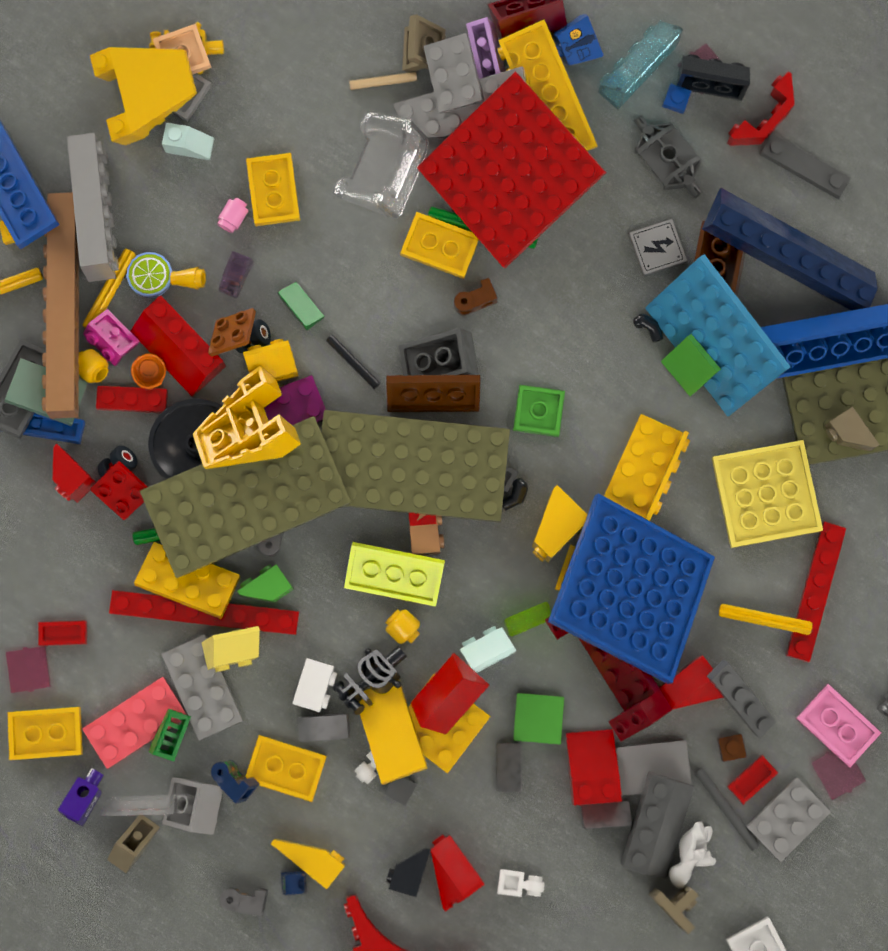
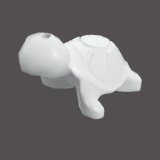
M695 822L694 826L684 833L680 839L679 857L681 862L672 866L669 871L671 883L677 889L684 888L691 878L694 866H711L716 863V859L712 858L710 851H707L706 842H709L713 831L711 826L704 827L702 822Z

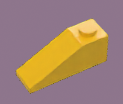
M274 839L270 843L325 889L331 885L346 865L342 862L345 858L334 849L330 852L327 849L280 839Z

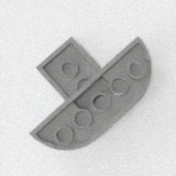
M464 33L423 46L434 92L395 103L394 106L402 122L412 131L425 137L445 138L453 133L515 71L525 80L524 67H518L479 79L469 35Z

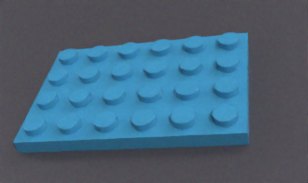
M705 254L693 262L645 307L651 317L658 322L660 329L674 347H677L687 336L692 334L721 368L704 386L727 417L736 412L791 367Z

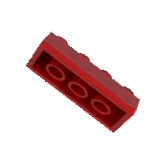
M161 295L143 310L130 330L151 354L157 355L164 361L166 370L191 397H194L226 367L224 361L218 355L211 357L208 354L210 346Z

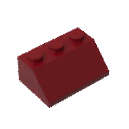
M500 0L488 4L499 39L542 20H545L549 32H557L567 25L563 0Z

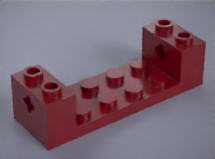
M550 617L545 619L557 640L569 633L549 623ZM579 638L624 710L608 721L621 742L654 724L673 710L650 674Z

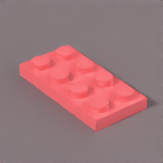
M161 677L82 728L106 769H109L154 739L168 708L186 715L187 713L166 679ZM172 717L170 722L179 724L182 720Z

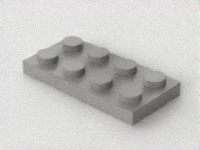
M205 634L162 653L187 715L191 716L190 721L199 741L243 721L222 671L216 672L215 669H207L201 643L207 639Z

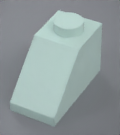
M166 122L162 146L165 153L210 160L214 137L189 126Z

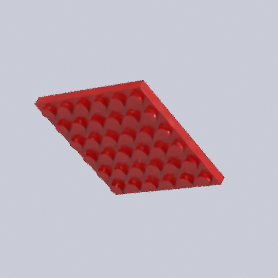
M516 71L417 167L503 268L509 266L607 173Z

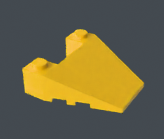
M108 47L90 55L95 77L109 82L117 79L125 112L106 119L112 142L126 146L144 139L150 134V130L156 125H161L169 114L173 111L176 112L197 94L188 56L184 49Z
M261 366L243 377L237 383L239 388L231 397L227 395L222 400L223 406L216 413L212 412L193 433L205 469L281 458L301 445L295 427L278 414L268 421L264 407L279 398L282 393L277 380Z

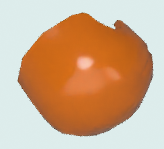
M146 353L138 356L131 366L133 381L139 387L145 389H153L160 386L166 376L164 361L154 354Z

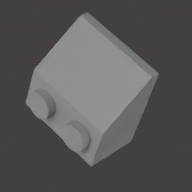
M172 777L162 824L189 832L214 835L223 790L217 785Z

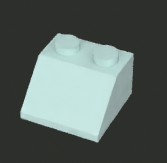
M493 626L483 632L484 637L478 640L472 637L462 643L463 648L460 649V652L466 664L476 673L516 652L515 647L502 627L496 629Z

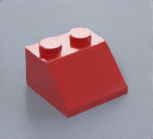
M58 444L53 447L52 480L57 484L55 490L68 501L73 499L78 503L90 491V488L96 481Z

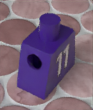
M91 768L85 780L78 777L59 806V813L83 827L102 793L98 785L104 775ZM83 791H89L86 797H81Z

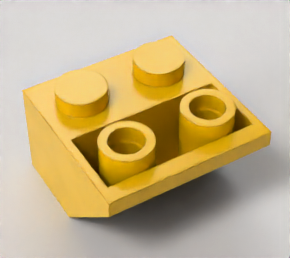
M277 339L271 341L268 346L261 347V345L249 347L248 351L243 352L249 373L261 366L277 382L299 376L289 340Z

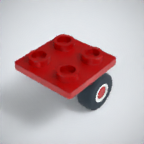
M117 446L110 453V459L105 458L99 463L97 470L101 478L90 490L122 520H126L144 503L140 491L148 488V486L131 472L138 464L137 457L133 451L125 446Z

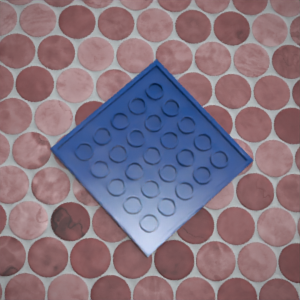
M598 493L592 501L548 622L655 678L671 684L673 683L715 556Z

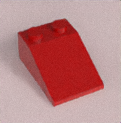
M613 729L566 733L572 805L622 802Z

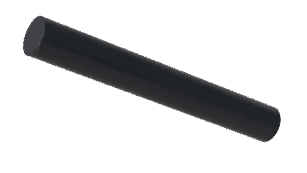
M333 335L327 338L326 341L373 389L380 385V382Z

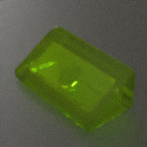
M545 601L504 619V625L509 636L513 637L545 623V619L551 615L549 604Z

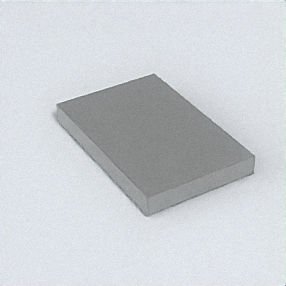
M686 740L616 748L622 796L642 794L648 772L692 785Z

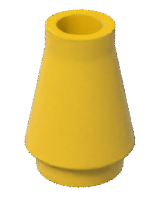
M194 267L181 271H172L170 275L171 284L196 290L204 288L206 284L205 270Z

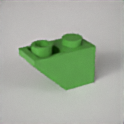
M269 564L259 571L260 576L254 580L249 578L241 583V589L237 592L245 598L275 603L294 589L277 564L273 567Z

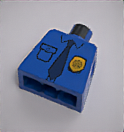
M582 14L553 34L560 58L562 57L567 65H574L604 56L588 15Z

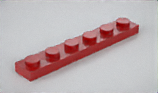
M825 521L822 522L823 531L819 532L796 619L812 622V631L809 635L792 632L786 656L807 663L810 662L847 529Z

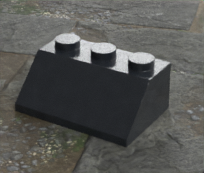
M697 55L683 56L680 62L676 86L691 90V92L742 101L750 85V67H744L741 63H722L719 59H700Z

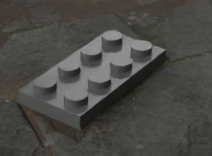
M22 339L18 342L0 375V430L19 439L23 436L35 413L8 404L4 400L20 358L43 366L42 355L46 353L45 349Z

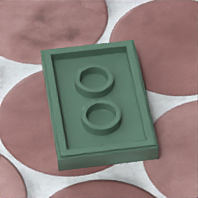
M20 358L4 402L50 418L46 411L42 409V398L46 397V389H43L42 376L46 375V367ZM79 380V405L87 386V382ZM57 418L53 420L72 426L75 418Z

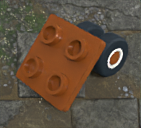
M254 308L222 317L215 323L208 354L212 357L233 349L243 353L248 351L247 349L251 347V343L254 346H267L271 341L270 329L263 320L258 319L254 321L256 314Z

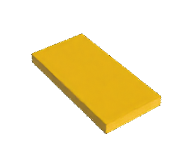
M393 686L390 691L384 694L374 692L371 689L365 690L364 693L373 704L369 707L363 699L360 700L359 703L365 706L360 717L381 784L384 785L428 769L402 686L400 688Z

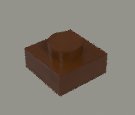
M742 734L717 738L722 762L747 757Z

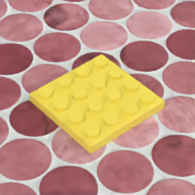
M804 440L712 457L730 548L823 531Z

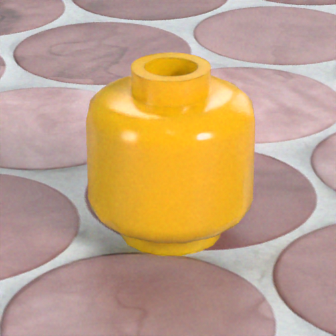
M94 349L79 352V376L88 383H98L104 380L108 374V361Z
M397 609L385 622L387 624L386 632L399 644H404L406 641L411 644L420 634L417 631L420 627L419 620L406 609L401 611Z

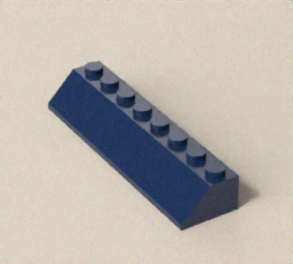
M719 189L702 230L851 311L871 306L878 290L874 271L725 189Z

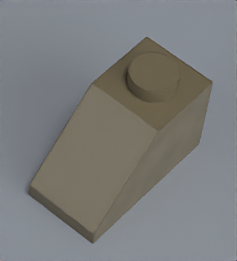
M853 406L825 425L827 428L826 434L833 442L836 441L838 445L871 451L879 446V443Z
M140 814L115 843L107 860L127 873L142 855L160 827Z

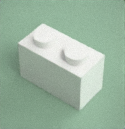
M306 658L292 704L320 713L322 708L327 709L330 695H327L329 685L334 686L337 672H334L335 667Z

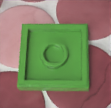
M692 334L687 336L661 361L689 396L695 394L721 370Z
M519 385L513 431L559 437L565 391Z
M517 693L513 741L561 745L564 697Z

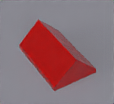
M453 653L411 701L420 727L446 735L490 684Z

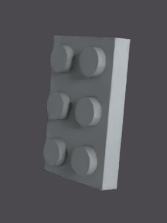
M795 777L746 828L779 862H782L831 811L798 777Z

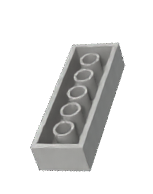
M95 133L67 136L80 268L88 282L116 279L115 271L119 270V263L113 250L117 249L115 235H112L111 227L115 225L113 214H110L109 206H112V197L107 189V185H110L109 173L105 169V164H108L107 152L103 149L102 141H98Z

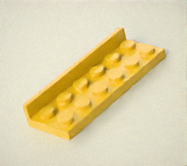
M545 20L498 40L501 47L497 48L501 60H507L510 67L506 71L524 67L526 83L587 151L597 148L596 140Z
M640 414L604 497L650 521L652 515H657L662 506V502L659 501L662 493L667 494L672 482L668 480L671 472L676 473L681 463L678 460L680 452L685 453L690 443V440L687 439L689 432H681Z

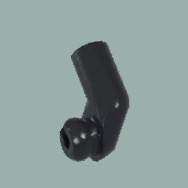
M639 314L638 317L634 318V326L640 329L642 327L646 328L650 333L653 343L664 339L659 324L654 318L647 314Z
M518 478L513 481L512 495L503 499L502 506L505 511L524 502L528 485L523 479Z

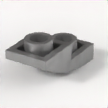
M348 714L300 716L297 718L299 741L350 738Z

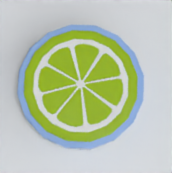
M145 252L131 260L127 268L126 277L129 286L136 294L147 298H155L164 294L169 289L172 268L164 256L155 252Z

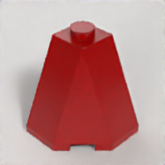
M703 655L696 657L675 674L673 683L667 684L664 682L659 686L672 709L724 698L707 678L713 667Z
M441 834L432 841L434 846L430 850L442 908L446 912L453 907L454 903L464 901L484 886L485 883L449 834L445 837L444 834Z

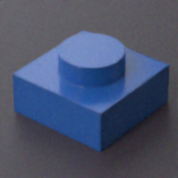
M670 84L662 107L684 114L691 90Z

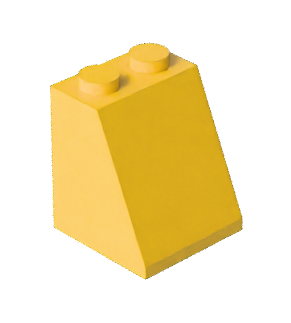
M558 485L554 487L549 497L532 544L534 549L532 553L541 562L546 560L549 563L583 528L588 515Z

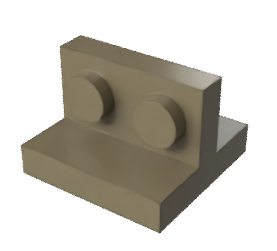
M417 14L410 16L409 26L404 28L402 70L407 73L424 68L429 70L423 46L444 40L446 29Z
M685 885L670 900L656 888L648 894L681 930L689 934L695 928L682 914L684 910L686 912L690 911L697 903L695 899L699 895L692 888Z

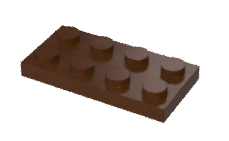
M480 375L386 376L387 412H479Z

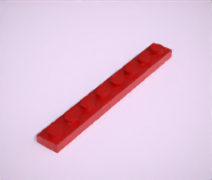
M112 590L109 614L236 629L259 626V630L262 632L297 635L300 613L299 611L229 603L222 619L160 595Z

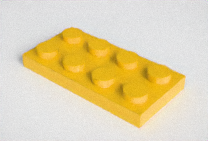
M153 542L134 584L152 593L222 619L240 580V575L210 564L176 578L163 546Z

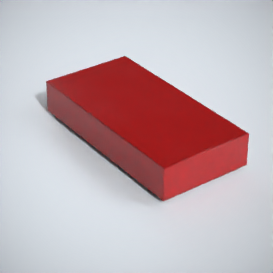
M87 621L38 622V646L87 645Z
M761 755L726 787L744 805L772 780L778 772Z

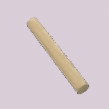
M416 72L353 80L349 81L350 90L417 81Z

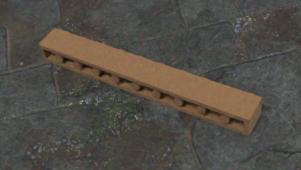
M73 192L47 194V203L60 225L44 234L47 237V244L43 246L44 258H47V266L43 267V276L47 280V287L43 288V298L47 303L46 309H43V321L46 323V331H43V344L46 345V353H43L42 361L43 366L46 367V375L42 376L43 389H46V397L42 398V409L46 411L50 419L78 418L79 253Z

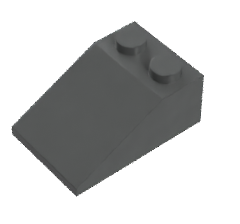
M462 328L399 345L403 375H479L472 333Z

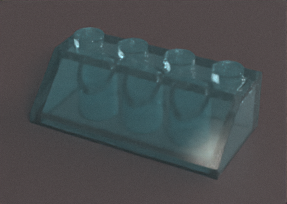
M659 21L655 27L651 25L643 34L644 38L640 43L636 41L630 47L628 56L626 58L621 57L616 62L614 71L611 74L607 72L601 78L598 93L619 110L676 49L683 29L680 26Z

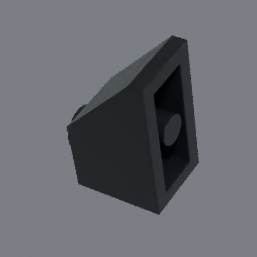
M424 848L397 863L395 869L390 868L386 882L390 883L389 889L417 897L430 849Z

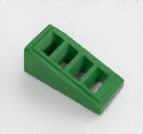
M168 708L148 752L174 762L191 716ZM171 718L182 720L180 725L170 722ZM168 726L178 729L177 732L167 731ZM165 735L174 738L173 741L164 740ZM161 745L169 746L168 751L161 749Z

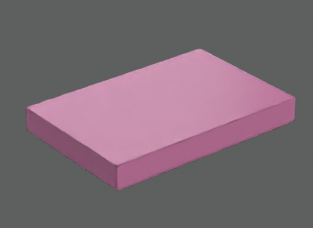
M826 684L796 717L809 732L848 768L859 759L881 734L872 723L829 684Z

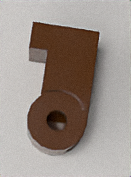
M489 277L480 281V288L470 292H460L455 296L454 307L457 313L468 315L498 303L497 295Z

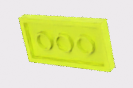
M353 542L344 588L436 607L445 560Z

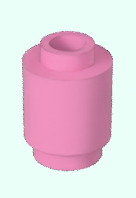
M238 198L234 200L229 199L218 217L217 225L229 233L238 230L248 213L247 204Z

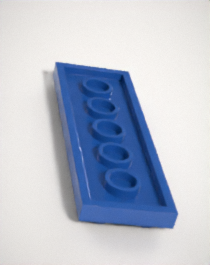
M0 120V216L16 245L22 249L60 224Z

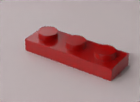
M97 386L96 409L162 413L167 409L168 390Z

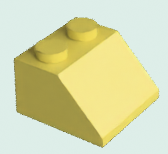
M259 626L213 635L201 642L207 669H215L216 672L229 670V665L238 664V667L252 665V660L259 657Z

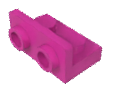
M108 309L90 321L83 333L86 340L91 345H94L102 353V356L114 366L120 362L123 356L138 346L140 342Z

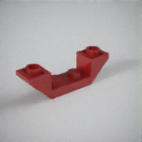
M789 71L783 77L779 75L771 84L773 90L770 96L779 102L771 111L773 116L768 121L764 119L757 128H754L746 120L740 126L736 123L728 132L730 137L727 144L729 146L762 144L791 112L795 102L792 74Z

